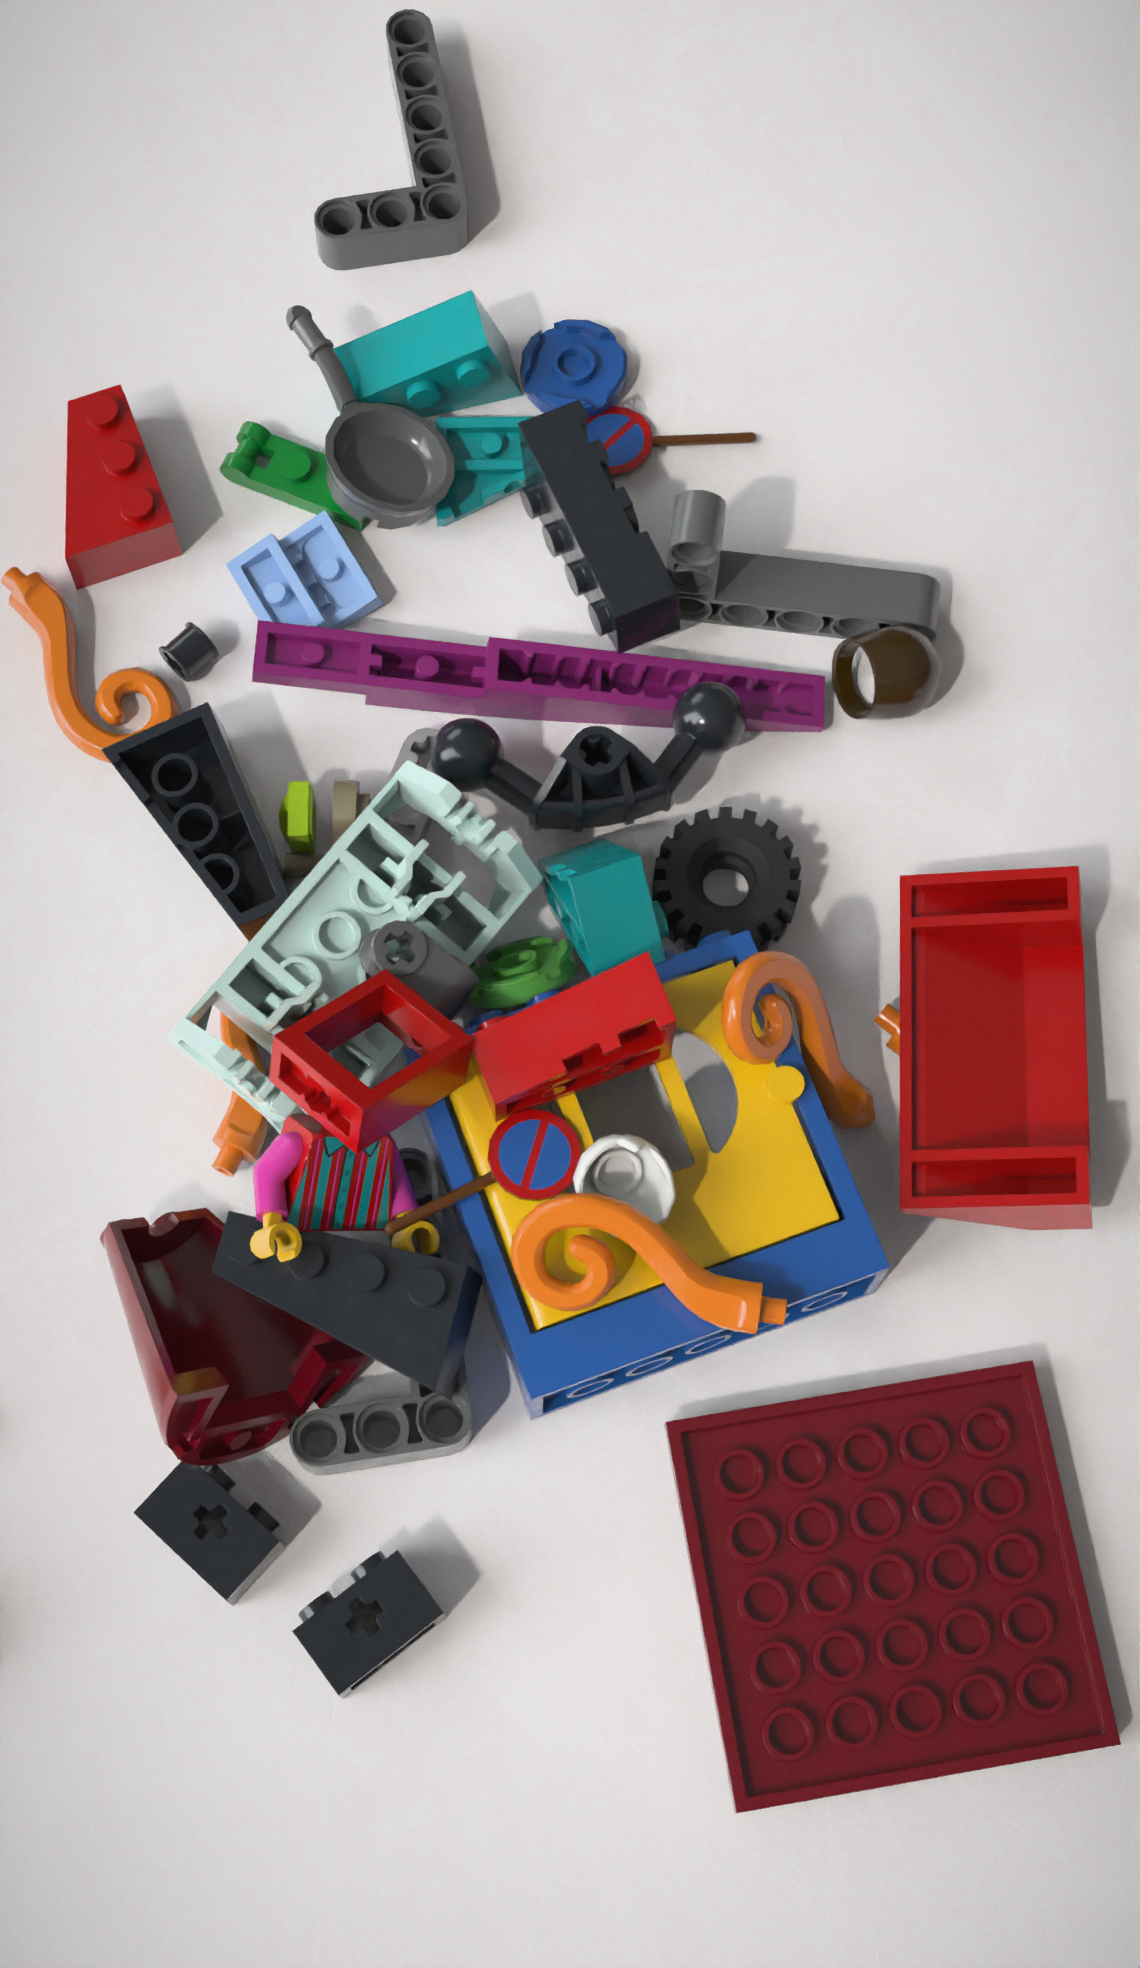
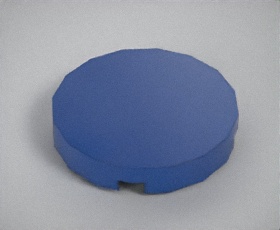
M562 320L555 322L554 328L546 330L544 333H542L541 329L529 339L521 354V383L527 398L541 412L545 413L580 399L588 418L602 414L613 406L623 393L627 382V355L624 348L622 350L621 345L616 342V336L607 327L589 320Z

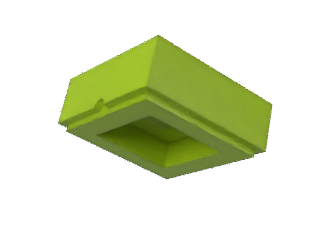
M289 781L288 792L282 800L279 810V827L285 841L290 846L291 853L315 854L316 801L313 786L310 785L309 781Z

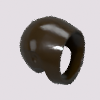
M899 625L874 629L848 638L837 646L832 659V683L843 711L854 719L889 720L904 718L921 712L937 694L942 676V664L940 656L931 641L914 628ZM859 646L866 653L874 675L875 693L871 708L867 707L860 700L852 680V661Z

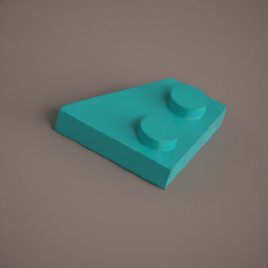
M535 416L436 417V429L445 437L454 456L455 474L454 481L445 498L436 504L437 527L448 526L526 486L518 423Z

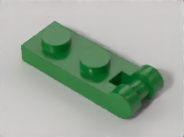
M246 421L242 424L236 436L238 446L235 452H229L220 466V472L226 479L316 515L326 510L335 522L362 531L368 517L365 516L363 523L350 517L332 497L327 486L328 468L325 462V454L273 435L258 423ZM257 456L270 460L266 469L254 464Z

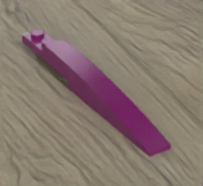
M258 620L252 682L366 695L365 705L509 719L673 728V710L680 695L695 684L718 682L730 687L741 698L746 711L744 731L822 732L824 728L825 676L624 652L618 654L615 651L489 637L485 647Z

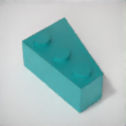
M472 290L333 348L350 379L358 403H383L404 407L426 418L523 396L507 341Z
M599 838L537 859L539 871L543 876L542 882L550 911L592 977L647 951L654 965L666 961L661 938L669 935V929L659 902H652L640 854L605 838Z

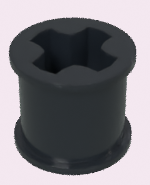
M187 622L185 624L186 628L166 646H160L158 650L168 666L184 681L190 682L192 681V676L212 658H217L219 653L213 642L199 627L192 622Z

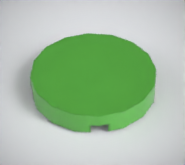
M536 936L516 940L492 949L490 953L486 954L488 963L480 966L478 969H476L474 962L469 966L479 977L480 982L468 997L466 1003L477 1009H499L528 1002L538 994L560 988L573 978L579 968L570 941L562 938L558 945H555L552 937Z

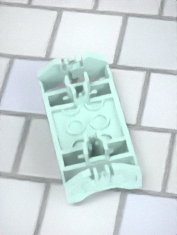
M409 760L401 766L166 1038L189 1059L217 1076L255 1108L279 1134L281 1133L284 1121L292 1114H305L304 1111L269 1081V1078L262 1074L255 1067L254 1063L249 1059H245L241 1052L237 1049L232 1050L224 1042L206 1032L212 1005L272 1054L274 1035L371 978L362 968L359 959V948L364 937L372 930L381 928L383 925L396 920L408 921L417 926L419 930L442 949L470 966L543 879L539 870L514 837L506 831H501L498 835L492 833L491 830L497 823L492 819L484 822L482 814L472 811L476 805L470 800L461 807L458 801L461 799L462 794L454 785ZM408 805L436 820L453 835L450 838L458 846L463 844L473 852L497 882L487 909L459 886L467 877L464 873L459 871L452 877L423 852L429 846L427 841L422 838L414 847L386 823L383 818ZM396 940L385 943L390 949L385 957L388 962L393 963L400 960L396 955V951L400 946ZM377 1022L328 1054L369 1087L405 1043L381 1023Z

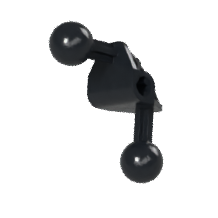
M718 682L695 684L685 690L678 698L672 715L673 728L676 735L654 763L633 743L613 730L604 726H590L582 729L575 735L557 759L543 784L505 760L504 748L499 735L487 723L474 718H460L444 725L432 741L430 762L434 773L449 781L460 792H476L486 788L527 815L529 827L535 831L540 829L573 830L576 833L582 832L584 828L604 827L618 823L629 825L634 824V820L659 811H669L674 805L676 790L703 755L713 756L722 754L737 744L745 730L746 711L741 698L730 687Z

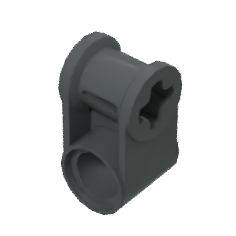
M396 920L383 925L381 928L372 930L364 937L359 948V959L362 968L370 977L384 969L388 970L406 986L415 989L421 998L450 1021L480 982L479 977L467 964L442 949L419 930L417 926L408 921ZM396 940L400 945L396 951V955L400 960L389 963L385 957L390 949L385 943Z

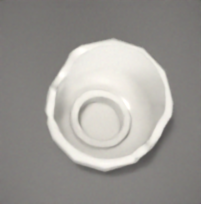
M627 1133L624 1135L612 1134L599 1138L581 1154L573 1176L576 1193H595L613 1197L638 1209L658 1225L668 1219L676 1199L672 1171L665 1157L654 1145L640 1137Z

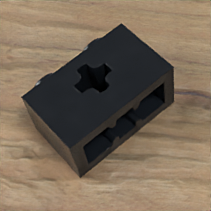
M181 1461L133 1513L220 1596L234 1606L286 1549L275 1537L276 1533L283 1526L256 1501L247 1510L229 1494L236 1485V1482L217 1464L200 1467ZM209 1512L216 1518L222 1517L227 1512L222 1522L229 1531L221 1540L213 1534L206 1536L202 1540L207 1529L201 1521Z
M398 1550L388 1558L381 1551L373 1554L351 1572L350 1575L355 1581L353 1585L336 1598L333 1597L330 1591L323 1593L298 1614L303 1623L292 1632L342 1699L446 1619L444 1612ZM361 1604L370 1611L379 1605L383 1609L376 1617L380 1629L372 1635H369L364 1629L357 1630L353 1634L349 1630L357 1622L353 1611Z

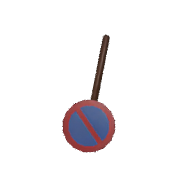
M611 406L602 414L588 418L586 422L588 441L590 443L598 439L601 440L609 456V463L607 465L613 477L631 474L642 467L650 457L652 447L754 443L757 439L756 434L753 432L653 436L650 425L641 414L629 408Z
M529 1109L510 1115L497 1126L489 1140L487 1161L490 1172L389 1222L385 1226V1232L393 1235L496 1182L505 1192L520 1200L541 1202L559 1196L572 1185L573 1176L581 1157L582 1150L576 1133L564 1119L549 1111Z

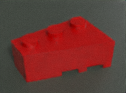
M121 384L69 400L67 404L65 560L76 590L181 556L182 552L174 522Z
M647 951L512 1016H498L482 1023L477 1027L476 1033L469 1035L474 1039L470 1058L494 1120L497 1122L508 1118L514 1113L536 1108L670 1059L677 1019L650 954Z

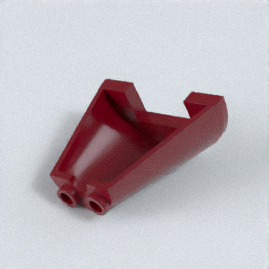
M207 1208L168 1212L157 1218L151 1226L144 1217L109 1222L101 1233L100 1242L108 1256L161 1438L178 1460L198 1466L218 1465L247 1457L275 1444L290 1435V1430L293 1426L291 1420L306 1413L309 1406L314 1402L319 1409L326 1408L347 1388L370 1357L333 1339L212 1273V1267L225 1223Z

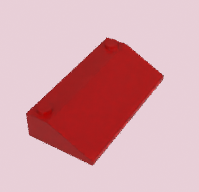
M1079 866L900 875L901 1213L1025 1230L1093 1229L1083 912Z

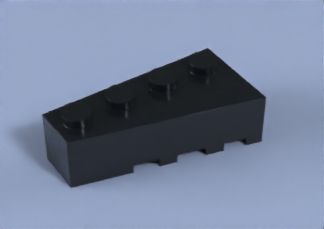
M579 399L518 423L526 486L520 488V496L528 516L531 519L539 517L543 524V537L551 555L554 558L561 555L566 563L564 566L565 574L573 593L577 597L583 594L589 603L588 613L599 636L607 634L618 654L681 629L679 593L648 532L640 533L633 503L625 487L615 488L613 476L607 465L609 463V456L601 440L598 439L589 443L586 429L588 415Z
M206 702L101 750L238 929L250 942L292 894L293 889L226 730L210 704Z
M228 1211L212 1273L452 1401L483 1277L472 1267L465 1263L317 1230L314 1232H299L302 1239V1247L297 1257L280 1262L277 1257V1243L274 1239V1255L261 1259L251 1251L250 1242L254 1233L263 1228V1222L258 1221L254 1216Z

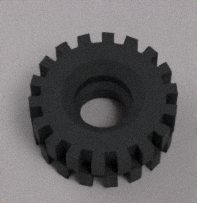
M719 807L718 818L710 819L708 810L705 809L695 813L694 824L690 826L683 819L675 826L673 838L666 836L660 847L659 857H656L652 885V902L658 901L663 910L669 929L667 937L673 943L679 938L686 941L684 952L697 948V943L700 940L719 931L727 930L731 932V935L749 930L758 952L767 951L771 940L777 943L785 934L787 924L791 923L800 894L802 880H798L801 865L799 856L791 858L794 845L789 837L786 835L778 840L776 838L778 825L770 819H767L765 824L760 827L755 824L757 812L748 809L744 810L742 819L732 817V807ZM716 869L734 870L746 879L748 894L742 902L734 906L715 904L704 893L703 881L705 877Z

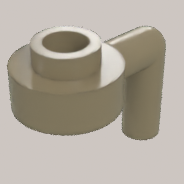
M335 780L332 808L333 845L371 802L370 793L360 792V782L357 780ZM286 853V875L306 877L325 854Z

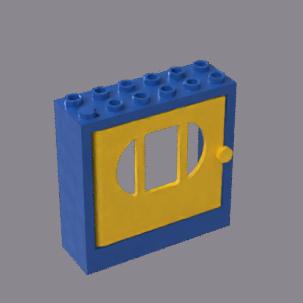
M727 930L713 933L697 943V948L675 955L673 950L664 951L666 961L654 965L677 1019L675 1029L699 1038L720 1056L733 1078L738 1104L733 1132L719 1153H714L709 1147L672 1052L670 1059L655 1064L694 1162L692 1166L672 1173L676 1199L668 1219L660 1224V1226L704 1269L725 1277L763 1283L762 1296L787 1299L784 1325L758 1322L756 1334L736 1332L717 1327L689 1311L675 1297L650 1265L629 1244L603 1230L574 1227L561 1230L549 1239L545 1248L544 1260L550 1274L561 1281L570 1283L579 1282L585 1278L588 1272L585 1263L572 1257L569 1252L570 1240L576 1235L584 1234L596 1237L607 1244L614 1255L617 1267L615 1280L609 1292L594 1306L579 1311H561L545 1306L532 1298L521 1286L515 1273L535 1330L539 1331L531 1334L479 1192H476L452 1206L475 1269L483 1277L482 1288L531 1420L871 1295L876 1291L890 1268L793 1034L781 1056L771 1064L752 1065L739 1060L726 1043L721 1024L722 1000L726 985L738 964L750 955L758 953L749 930L731 935V932ZM771 983L760 991L753 1006L752 1027L757 1037L762 1034L765 1025L764 1016L760 1011L758 1001L764 994L775 993ZM550 990L538 994L527 1002V1006L531 1007L561 991ZM528 1007L507 1014L503 1010L483 1013L471 1020L469 1023L470 1027L463 1030L467 1035L476 1033L479 1025L492 1018L503 1015L512 1016ZM411 1048L403 1050L405 1067L421 1057ZM470 1058L466 1083L448 1094L477 1174L480 1177L491 1171L487 1161L489 1140L497 1126L505 1119L495 1122ZM574 1093L556 1101L563 1119L576 1133L582 1150L581 1154H583L594 1144V1141ZM442 1098L419 1113L445 1187L449 1193L474 1179L445 1100ZM496 1182L483 1190L512 1265V1236L520 1221L538 1204L544 1201L520 1200L505 1192Z

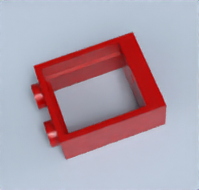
M384 969L274 1035L269 1081L357 1155L465 1084L474 1039L467 1035L461 1026L447 1019L421 998L415 989L406 986L388 970ZM379 1022L421 1057L370 1089L328 1053Z

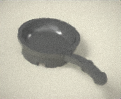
M301 305L290 307L286 314V323L290 331L293 330L307 348L310 359L319 366L340 412V415L335 418L325 437V462L328 468L327 486L334 501L350 517L362 523L365 516L372 520H378L377 528L391 530L411 526L423 518L430 508L445 498L454 481V456L445 437L427 419L404 407L383 403H358L350 379L333 350V342L323 335L307 308Z

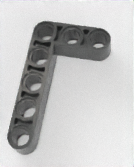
M415 9L398 11L386 23L388 66L412 187L333 198L318 206L314 214L318 254L321 261L327 267L334 270H352L451 255L463 249L469 240L468 197L433 26L430 19L423 12Z
M688 490L676 496L666 569L679 593L681 620L848 639L869 630L904 625L914 628L926 636L931 643L936 639L940 583L935 578L921 573L724 551L721 548L726 514L725 500L721 496L705 490Z
M400 1149L399 1152L406 1170L417 1171L427 1178L424 1186L419 1191L414 1192L419 1207L439 1198L437 1173L433 1160L419 1149ZM441 1210L421 1221L431 1223L437 1229L440 1237L437 1251L429 1254V1256L449 1260L443 1213ZM389 1235L390 1245L392 1247L393 1235ZM464 1355L452 1401L410 1379L412 1393L410 1395L315 1409L302 1414L294 1422L290 1430L289 1443L295 1458L306 1471L314 1475H332L445 1457L461 1452L469 1444L474 1428ZM443 1408L457 1411L463 1419L460 1430L448 1438L437 1437L428 1430V1421L431 1415ZM389 1418L395 1421L400 1426V1434L392 1445L385 1448H376L366 1441V1431L375 1420ZM328 1428L334 1431L337 1435V1444L329 1455L322 1458H313L304 1452L306 1437L313 1430Z

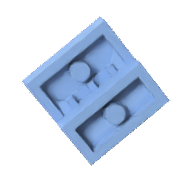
M326 510L280 541L272 533L226 564L259 620L342 630L385 604L334 519Z

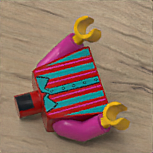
M292 1114L284 1121L280 1135L274 1139L253 1168L256 1219L263 1222V1228L254 1233L251 1238L250 1247L255 1256L261 1259L267 1258L275 1253V1239L278 1247L277 1257L280 1262L297 1257L300 1253L302 1239L299 1232H314L315 1230L321 1232L385 1231L386 1224L419 1208L409 1175L391 1134H387L356 1155L311 1115ZM419 1221L395 1233L392 1238L393 1248L415 1252L411 1238L412 1234H414L419 1240L420 1250L424 1255L436 1252L440 1244L437 1229L426 1221Z

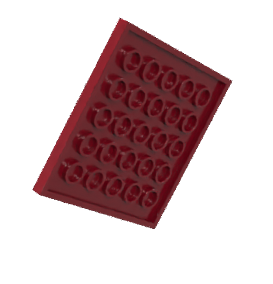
M1033 1360L665 1422V1433L734 1814L1121 1745Z

